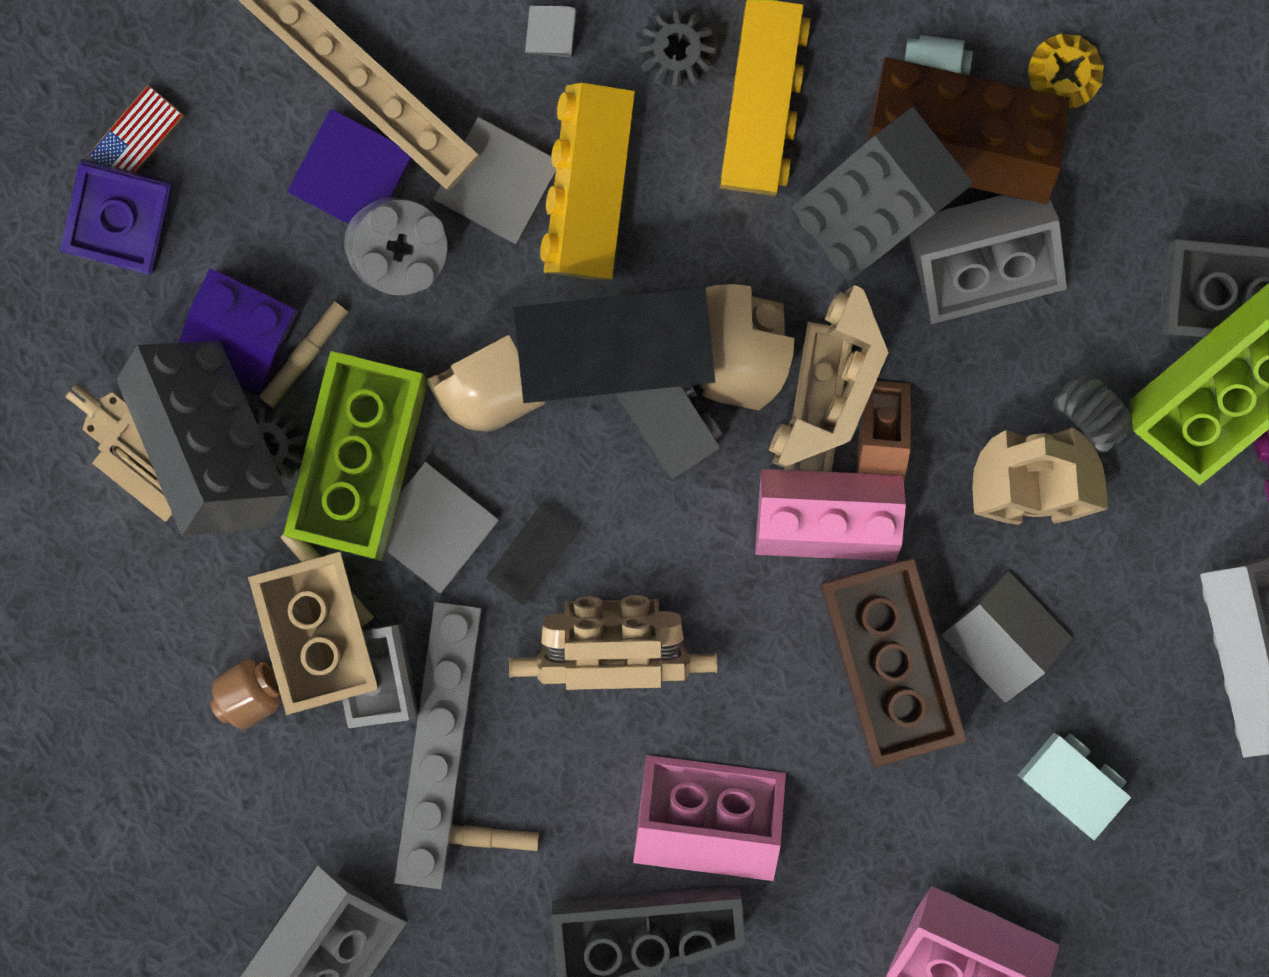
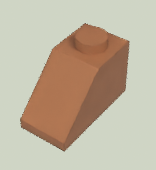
M876 381L860 418L856 473L903 475L905 482L911 449V384Z

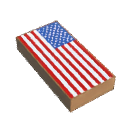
M147 85L89 152L87 157L94 162L138 173L182 122L185 116Z

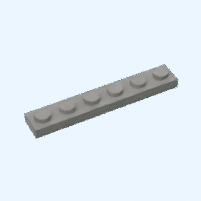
M434 602L395 883L443 889L481 621V608Z

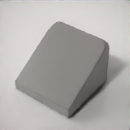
M530 5L525 53L572 58L576 7Z

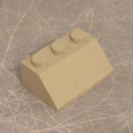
M341 552L248 577L286 715L379 689Z

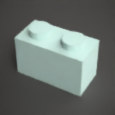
M1053 733L1020 771L1018 776L1086 835L1095 840L1131 798L1121 789L1127 781L1107 764H1104L1100 770L1086 759L1091 751L1072 734L1069 733L1063 739Z

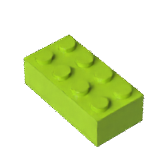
M1269 283L1129 400L1133 432L1199 486L1269 429Z
M330 351L283 536L383 561L428 385V378L424 374Z

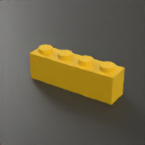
M746 0L720 181L721 189L775 196L778 185L787 186L791 158L782 157L784 140L794 139L797 112L789 111L791 92L800 93L804 65L795 64L798 46H807L810 18L802 17L803 4L774 0Z
M581 82L567 85L565 92L561 94L557 106V117L562 121L560 139L555 141L551 157L552 166L556 168L554 186L550 187L546 198V212L550 215L549 231L544 235L540 248L541 260L545 262L544 273L593 280L612 279L635 91Z

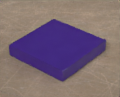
M330 108L287 193L349 225L352 217L368 204L381 198L393 196L412 158L392 140Z
M81 159L77 168L60 252L152 275L157 261L174 182Z

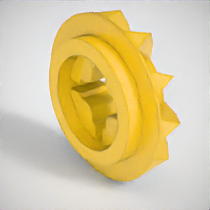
M1061 33L1043 41L1036 48L1029 62L1028 76L1033 90L1070 98L1068 109H1073L1086 104L1096 95L1102 85L1104 64L1098 54L1097 47L1091 45L1081 35ZM1054 54L1066 64L1079 58L1083 60L1078 64V68L1074 72L1077 78L1076 82L1080 85V88L1075 82L1072 83L1067 78L1061 82L1058 80L1055 84L1050 82L1059 71V66L1056 63L1057 60L1053 56Z

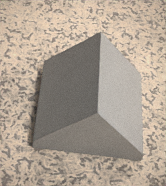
M1009 571L999 578L941 634L943 639L1004 703L1044 675L1073 639Z
M402 622L363 630L379 689L342 700L348 728L416 719L419 714V708Z

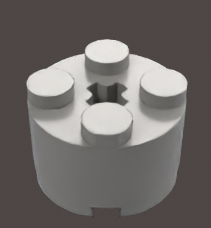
M385 197L368 204L352 217L345 233L344 250L351 268L365 284L387 294L409 295L427 289L440 274L447 256V239L442 222L429 209L421 204L402 198ZM399 234V240L405 243L403 251L396 252L394 256L392 251L386 249L388 240L396 241Z

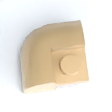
M728 284L707 287L705 289L716 382L699 384L704 389L702 396L720 403L759 411L772 401L782 389L793 359L794 338L785 336L784 303L753 297L751 286Z
M510 335L451 365L449 370L427 380L439 406L453 422L468 430L489 432L499 429L546 404L545 401L523 403L518 350Z
M1074 428L1055 434L1040 433L1028 437L1005 430L987 443L980 452L974 467L972 490L974 514L1016 525L1023 523V516H1051L1052 522L1055 524L1108 509L1106 479L1102 462L1095 447L1088 438Z

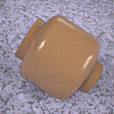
M251 659L240 661L215 678L212 683L213 699L210 704L213 713L222 723L226 724L229 722L239 729L253 727L275 713L280 705L281 694L273 668L265 662L258 663Z

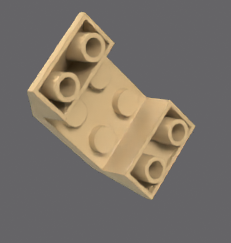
M852 286L845 293L839 292L838 295L835 294L824 319L832 323L828 334L862 348L861 352L855 351V353L850 354L840 379L847 381L842 396H832L824 413L822 422L829 425L827 431L798 418L790 420L788 426L779 424L768 451L775 453L772 461L775 465L780 467L792 465L850 442L889 353L864 289L858 286Z

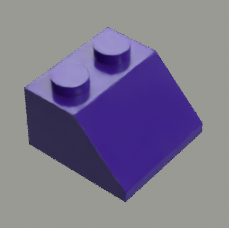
M209 268L188 312L178 343L221 340L241 388L260 396L300 312Z

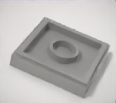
M478 117L465 143L480 157L449 191L441 185L433 200L517 245L552 181L556 168L552 166L550 155Z
M425 462L399 495L386 551L441 594L498 523L499 519Z

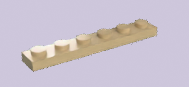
M239 0L447 191L458 182L480 157L309 0Z

